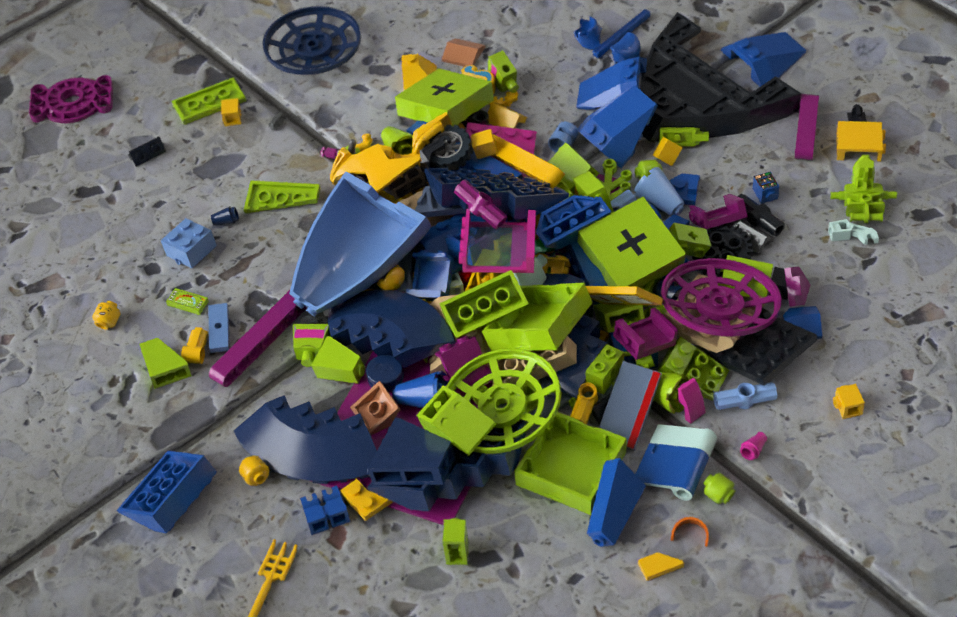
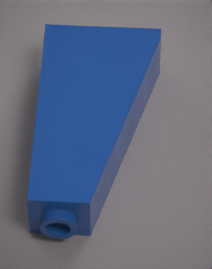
M620 458L608 460L604 463L587 534L593 539V542L600 547L615 545L646 487Z

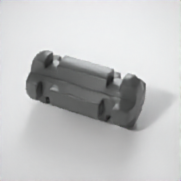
M278 112L271 120V123L268 125L271 130H277L284 122V119H286L284 112Z

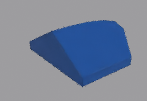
M816 306L789 308L783 315V320L816 334L817 339H822L821 316Z

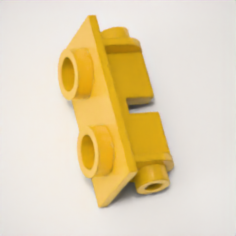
M542 253L535 255L537 257L541 254L547 259V264L542 267L544 273L548 272V268H551V274L569 273L571 264L566 257L560 255L548 257V255Z

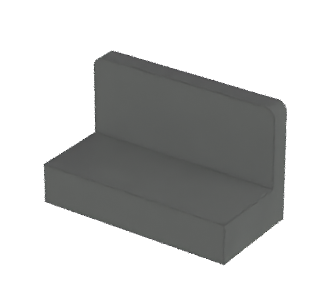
M736 220L733 224L735 225V230L741 228L742 233L747 232V237L751 238L753 251L761 254L767 241L773 242L775 239L744 220Z

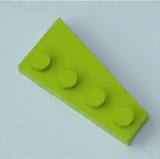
M250 180L244 213L318 203L321 189L320 184Z

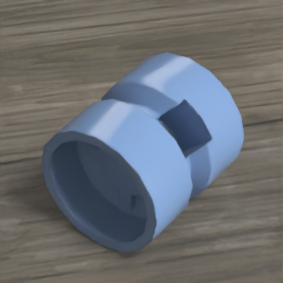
M567 121L561 122L548 140L549 148L556 153L565 142L572 146L579 135L577 127Z

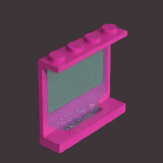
M466 209V217H462L459 264H463V272L505 273L512 270L513 273H534L536 210H528V222H505L499 229H494L487 222H471L470 210Z

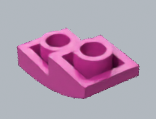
M692 378L678 388L679 403L684 406L685 420L690 424L705 414L702 393L697 381Z

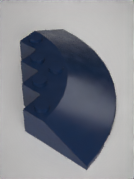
M448 168L425 169L434 198L444 208L460 205L465 211L468 209V205L454 193L456 186L465 179L479 192H484L490 196L493 204L504 214H509L516 221H525V218H528V210H536V215L569 197L568 192L559 187H554L553 189L550 187V183L538 182V179L527 176L524 179L515 178L513 173L502 172L496 175L491 174V170L476 169V172H473L466 168H459L458 172L448 171Z
M545 273L546 280L542 284L585 283L586 285V281L570 274ZM593 301L567 335L576 344V364L556 372L561 391L576 399L579 395V387L586 383L585 371L607 344V342L599 339L600 321L592 318L594 316ZM549 375L545 377L547 380L550 379L552 381Z
M396 290L364 291L329 309L328 326L333 339L344 346L352 343L362 355L371 350L377 356L391 355L403 368L440 351L439 347L450 343L452 345L456 343L452 330L440 313L426 301L405 292Z
M285 395L266 402L234 430L239 443L250 456L260 457L268 466L269 471L286 475L289 479L297 481L302 479L318 484H328L329 481L344 483L348 482V479L368 478V466L377 451L360 413L342 421L335 407L315 415L310 401L290 409Z
M520 419L512 425V432L520 430L529 422ZM492 428L487 435L504 436L503 428ZM526 432L514 438V443L524 439ZM482 440L478 447L485 448L506 446L505 441L491 442ZM452 446L456 459L444 485H373L371 482L368 490L410 510L430 511L438 498L457 499L465 486L484 487L492 474L511 476L519 463L522 447L496 454L473 451L468 455Z

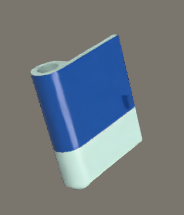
M658 424L635 474L646 486L670 488L677 498L691 500L716 444L717 436L711 429Z

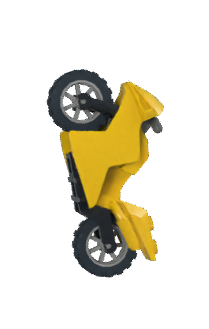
M445 112L413 132L412 153L408 155L394 153L392 147L376 144L356 154V141L351 139L348 150L344 147L339 150L333 163L330 180L336 186L346 171L371 185L380 196L396 204L398 201L400 202L424 190L425 186H429L425 169L448 168V171H456L459 167L465 166L466 162L471 159V154H473L472 142L464 128L460 129L457 125L451 126L452 123L449 115Z

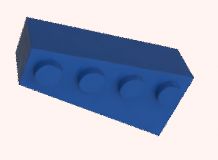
M578 240L566 246L564 257L569 259L574 276L585 280L586 286H608L600 270L590 261L578 244ZM592 300L593 305L600 304L599 302Z

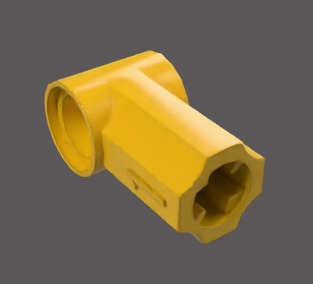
M195 327L191 331L187 346H183L181 351V357L187 363L203 364L205 359L204 348L209 336L208 331L201 327Z
M589 382L583 383L579 387V395L570 417L578 419L586 425L593 407L598 401L596 386ZM586 392L593 393L591 397L583 396Z

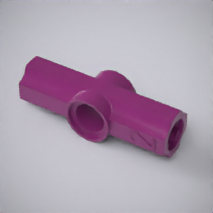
M466 179L456 186L454 193L468 205V209L474 215L482 217L494 229H499L505 223L507 216L493 204L490 196L484 192H479Z

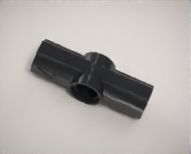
M742 193L737 196L744 199L747 220L755 227L759 225L776 237L781 234L785 228V223L772 215L771 210L766 204H757Z

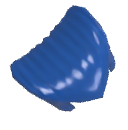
M589 16L590 20L581 18L580 28L573 31L581 46L594 50L600 45L602 27L591 16Z
M626 33L618 43L610 47L615 64L629 58L640 57V41L634 33Z

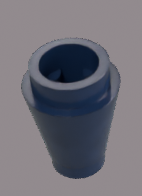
M229 206L212 214L211 221L213 225L235 224V221H239L238 211L236 207Z

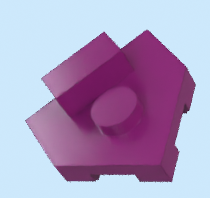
M800 267L785 268L789 306L805 305L811 284Z

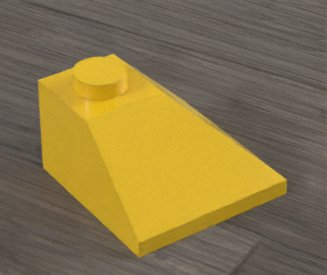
M419 54L402 55L404 90L436 71L437 65Z

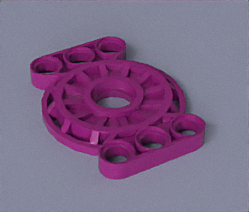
M108 75L100 76L96 81L82 77L69 78L57 82L49 89L43 84H37L31 88L29 115L35 123L42 122L45 118L56 123H74L90 117L96 111L108 113L113 108V82ZM69 97H79L77 100L73 102H65V100Z

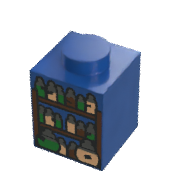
M771 171L753 176V191L761 203L776 200L779 196V185Z

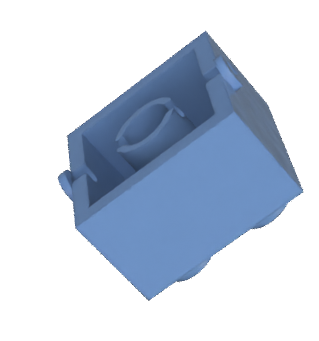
M186 218L161 240L168 257L174 259L178 265L182 263L190 268L196 266L217 246L210 229Z

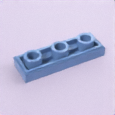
M228 304L208 305L210 353L228 351Z

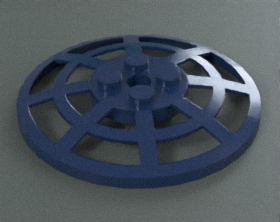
M311 6L291 11L274 21L266 30L262 44L267 60L277 69L296 75H314L331 71L350 60L360 46L361 33L357 21L348 13L332 7ZM317 15L316 22L306 23L297 27L292 22V20L303 16ZM324 15L334 16L344 20L345 23L338 28L332 24L323 23ZM284 24L290 28V31L283 36L281 41L271 39L274 33ZM349 26L356 33V41L347 43L344 31ZM315 28V30L307 31L304 33L301 32L305 29ZM326 28L334 32L329 35L326 32L321 31V29ZM295 34L297 36L293 44L286 43L292 35ZM340 36L342 44L333 45L332 40ZM269 45L279 47V54L282 59L273 60L271 58ZM353 47L351 52H349L344 58H342L339 61H336L343 55L346 49ZM284 48L294 50L295 54L286 57ZM340 50L334 58L328 56L331 51ZM301 59L306 62L304 65H300L292 61ZM321 59L325 61V63L312 65L313 61ZM287 63V64H289V65H291V66H293V67L300 68V69H292V68H289V67H285V66H283V65H281V64Z

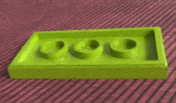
M233 77L172 100V105L183 124L186 125L220 112L221 100L238 98L239 104L246 102V97Z

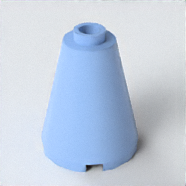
M659 167L652 168L649 171L651 174L648 177L644 175L634 188L636 192L634 195L638 198L644 197L647 202L671 216L673 214L679 215L684 210V201L664 172Z

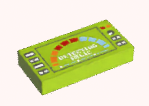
M177 288L173 290L166 301L167 306L197 315L202 313L209 302L208 297Z

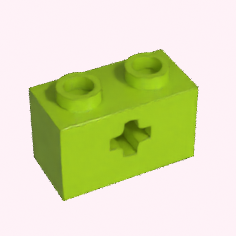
M674 222L668 229L688 256L702 258L711 247L707 230L704 228Z
M606 344L585 371L586 382L594 384L597 392L604 394L618 376L624 361V352Z
M458 518L444 519L443 548L446 565H468L469 539L466 520Z

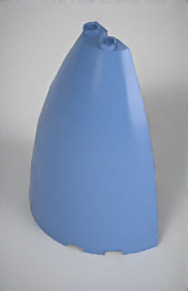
M345 171L314 220L301 249L289 293L295 299L293 303L301 309L305 306L307 308L306 311L315 317L317 314L363 292L383 278L411 252L430 230L431 224L424 215L399 201L397 204H394L385 199L371 185Z

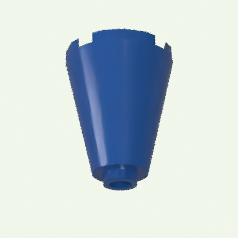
M437 371L398 384L393 389V399L399 405L423 408L443 385L446 386L449 381H445L443 377L447 375L444 371Z

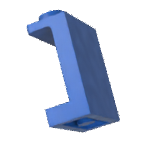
M420 250L419 253L413 252L412 257L416 259L412 289H406V293L420 299H425V301H434L438 297L449 296L454 258L448 255V252L438 250L436 253L426 250Z

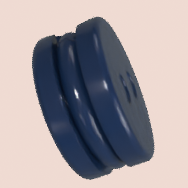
M377 356L367 365L366 374L371 388L381 381L387 391L392 392L396 385L403 383V367L393 356Z

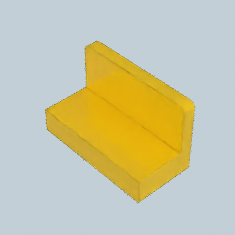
M495 102L491 103L488 110L489 123L493 126L516 128L518 122L525 123L527 119L526 116Z

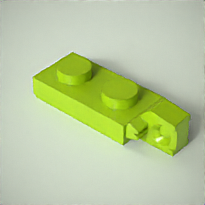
M660 127V141L665 137L679 146L699 145L700 141H709V132L700 131V128Z

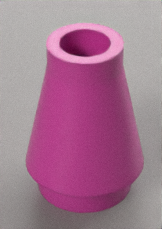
M758 432L743 442L740 449L741 455L747 460L757 459L768 439L763 432Z

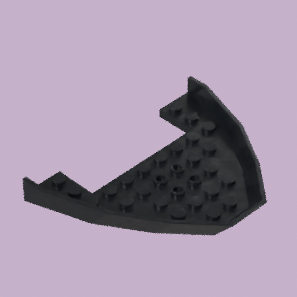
M678 12L653 42L645 57L647 60L646 72L640 73L639 77L640 90L658 105L649 124L645 126L642 132L643 137L650 142H660V127L700 128V131L709 132V138L739 134L787 118L800 109L801 93L776 76L750 93L683 48L681 45L701 33V27Z

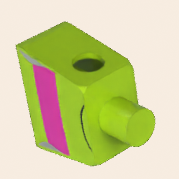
M502 50L489 56L488 71L494 74L496 87L500 92L510 90L511 93L516 92L519 89L517 70L505 52Z
M293 324L294 352L296 359L301 360L303 366H311L326 337H331L328 324Z

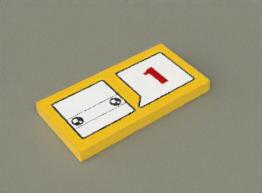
M586 286L591 299L602 304L662 305L663 302L662 297L637 286Z

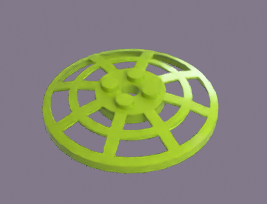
M500 349L482 354L462 366L446 385L447 388L453 391L458 388L465 392L464 398L469 402L472 397L479 400L478 409L495 422L496 425L493 428H503L504 436L486 435L483 440L491 442L505 441L506 446L490 448L477 446L474 449V452L485 454L512 451L536 439L555 418L561 401V386L553 367L543 357L522 349ZM522 359L528 361L524 371H500L497 360ZM487 363L490 364L492 373L479 379L472 387L462 381L475 369ZM535 365L540 366L548 373L553 384L542 389L540 383L530 375ZM501 377H518L519 379L516 384L503 383ZM494 380V386L487 389L484 393L478 391L484 384ZM528 381L537 392L525 396L522 388ZM556 392L555 404L548 418L540 417L544 408V397ZM539 400L535 415L526 413L527 405ZM507 403L505 407L498 408L500 404ZM520 419L529 422L520 430L512 432V425ZM534 424L541 425L531 435L514 443V438L528 431Z

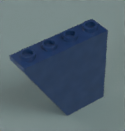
M395 418L384 439H382L380 447L375 452L372 462L368 466V475L371 477L373 485H444L456 459L452 443L403 419Z

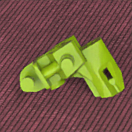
M861 155L855 162L851 183L844 186V191L830 192V199L844 200L846 216L850 217V222L863 221L864 224H868L869 221L882 222L885 202L882 201L897 199V191H883L881 184L874 183V161L871 160L869 155Z

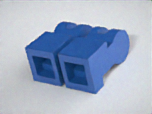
M337 486L331 487L332 494H327L326 490L321 491L322 501L325 503L324 506H320L321 501L317 498L316 493L311 494L312 501H307L306 496L300 498L311 535L328 530V519L332 528L350 522L346 505Z

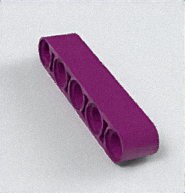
M801 94L794 159L813 160L819 95Z

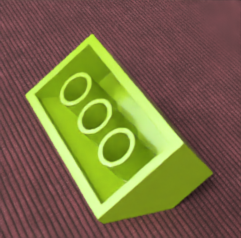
M512 270L439 303L441 311L456 339L529 305Z

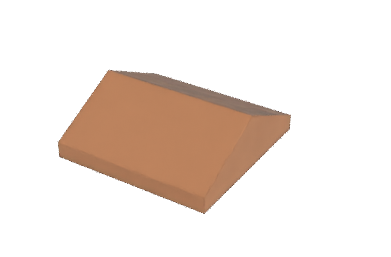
M454 38L447 42L442 62L463 67L468 65L474 66L485 49V45Z
M381 381L376 383L350 407L355 415L361 414L370 436L391 426L400 411L399 406Z

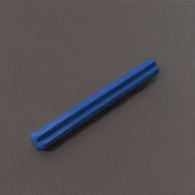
M647 9L641 11L593 50V56L600 58L610 50L611 46L618 43L626 33L632 32L651 16V12Z

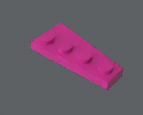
M467 122L466 133L469 134L470 139L472 134L491 129L494 135L534 155L537 131Z

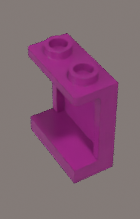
M732 194L723 195L725 206L707 212L694 205L689 206L690 221L699 227L710 229L746 218L747 212L744 199Z
M652 308L648 318L628 325L623 319L617 320L613 336L638 360L675 346L678 329L656 308Z
M464 335L456 339L457 342L452 345L448 343L439 347L440 351L435 353L436 357L440 358L449 380L467 362L483 354L476 337ZM487 364L482 365L472 371L462 381L472 387L479 379L491 374V371ZM458 388L455 389V392H457L461 396L466 395V393Z

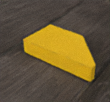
M657 552L639 559L638 565L646 580L649 581L683 568L684 562Z

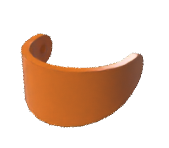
M685 517L674 525L671 541L674 540L675 532L681 525L693 523L704 529L706 533L705 546L708 547V528L700 519Z

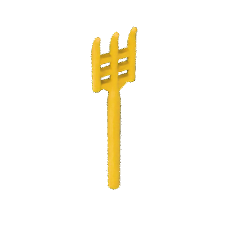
M273 539L258 571V575H264L266 580L248 617H258L272 582L278 579L281 581L285 580L296 556L297 544L294 545L289 558L283 556L287 542L283 543L277 556L273 555L276 540ZM279 570L283 572L282 574L276 573V571Z

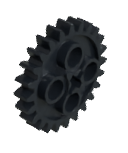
M727 224L724 225V228H721L719 225L717 229L710 228V231H707L711 243L710 249L702 258L692 256L693 261L708 258L727 259V255L751 260V257H753V243H751V238L747 237V232L742 233L741 228L735 230V225L731 226V228H728ZM703 269V275H706L707 269ZM715 269L717 277H721L723 272H720V269Z

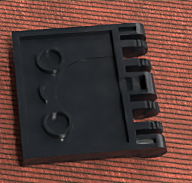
M762 308L759 318L769 319L772 315L768 310ZM777 317L765 329L740 336L730 349L718 353L708 351L707 355L724 367L764 386L818 340L816 334ZM752 323L747 328L753 327L754 325L756 326L758 324Z

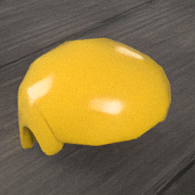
M399 265L391 269L384 279H379V282L376 284L381 289L397 290L401 287L405 280V272Z

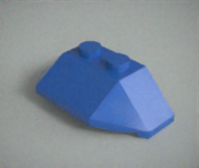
M573 195L541 212L536 234L546 248L562 249L578 240L579 230L611 214V210L601 197L593 198Z

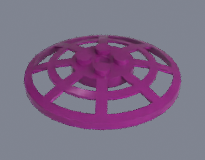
M708 258L681 264L665 277L661 289L663 305L673 318L686 327L709 335L733 337L756 333L773 323L781 307L780 291L771 278L752 266L734 260ZM707 269L708 277L697 279L690 283H687L680 277L691 271ZM715 269L732 270L745 274L740 282L729 278L716 277ZM752 279H755L771 295L759 298L756 292L747 285ZM674 281L682 287L678 301L667 298L668 289ZM717 283L734 286V288L731 289L725 286H718ZM703 284H709V285H710V287H706V288L702 289L701 291H698L697 289H695V287H697V286H699V285H703ZM742 291L746 292L753 300L744 301L740 293ZM688 292L696 297V303L684 302ZM774 301L772 316L769 319L759 318L762 305ZM671 306L680 307L684 315L692 321L679 315ZM755 306L756 309L753 316L743 314L744 308ZM687 309H696L701 316L696 318ZM738 318L744 320L745 322L737 325H730L729 321ZM709 319L719 321L722 326L706 323V321ZM752 323L758 324V325L753 326V327H749V328H745V329H740V328H744V327H746V326H748V325H750V324H752Z

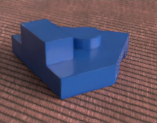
M682 173L669 180L684 201V204H696L700 175Z

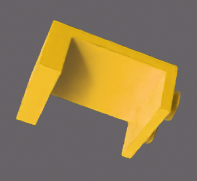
M838 121L836 131L837 160L844 161L846 151L877 152V161L881 162L882 154L886 153V144L883 143V140H885V130H882V122Z

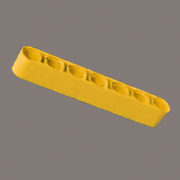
M494 135L498 153L491 156L532 178L538 179L539 182L550 183V187L553 189L557 187L565 175L562 170Z

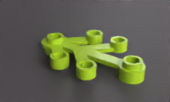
M606 159L602 164L605 179L604 182L599 181L605 186L609 200L612 201L626 190L631 191V184L627 181L632 179V172L630 170H623L621 177L612 182V175L617 172V163L613 159ZM618 186H620V189H619V190H617V191H615V192H613V193L611 194V191H612V190H614L615 188H617Z

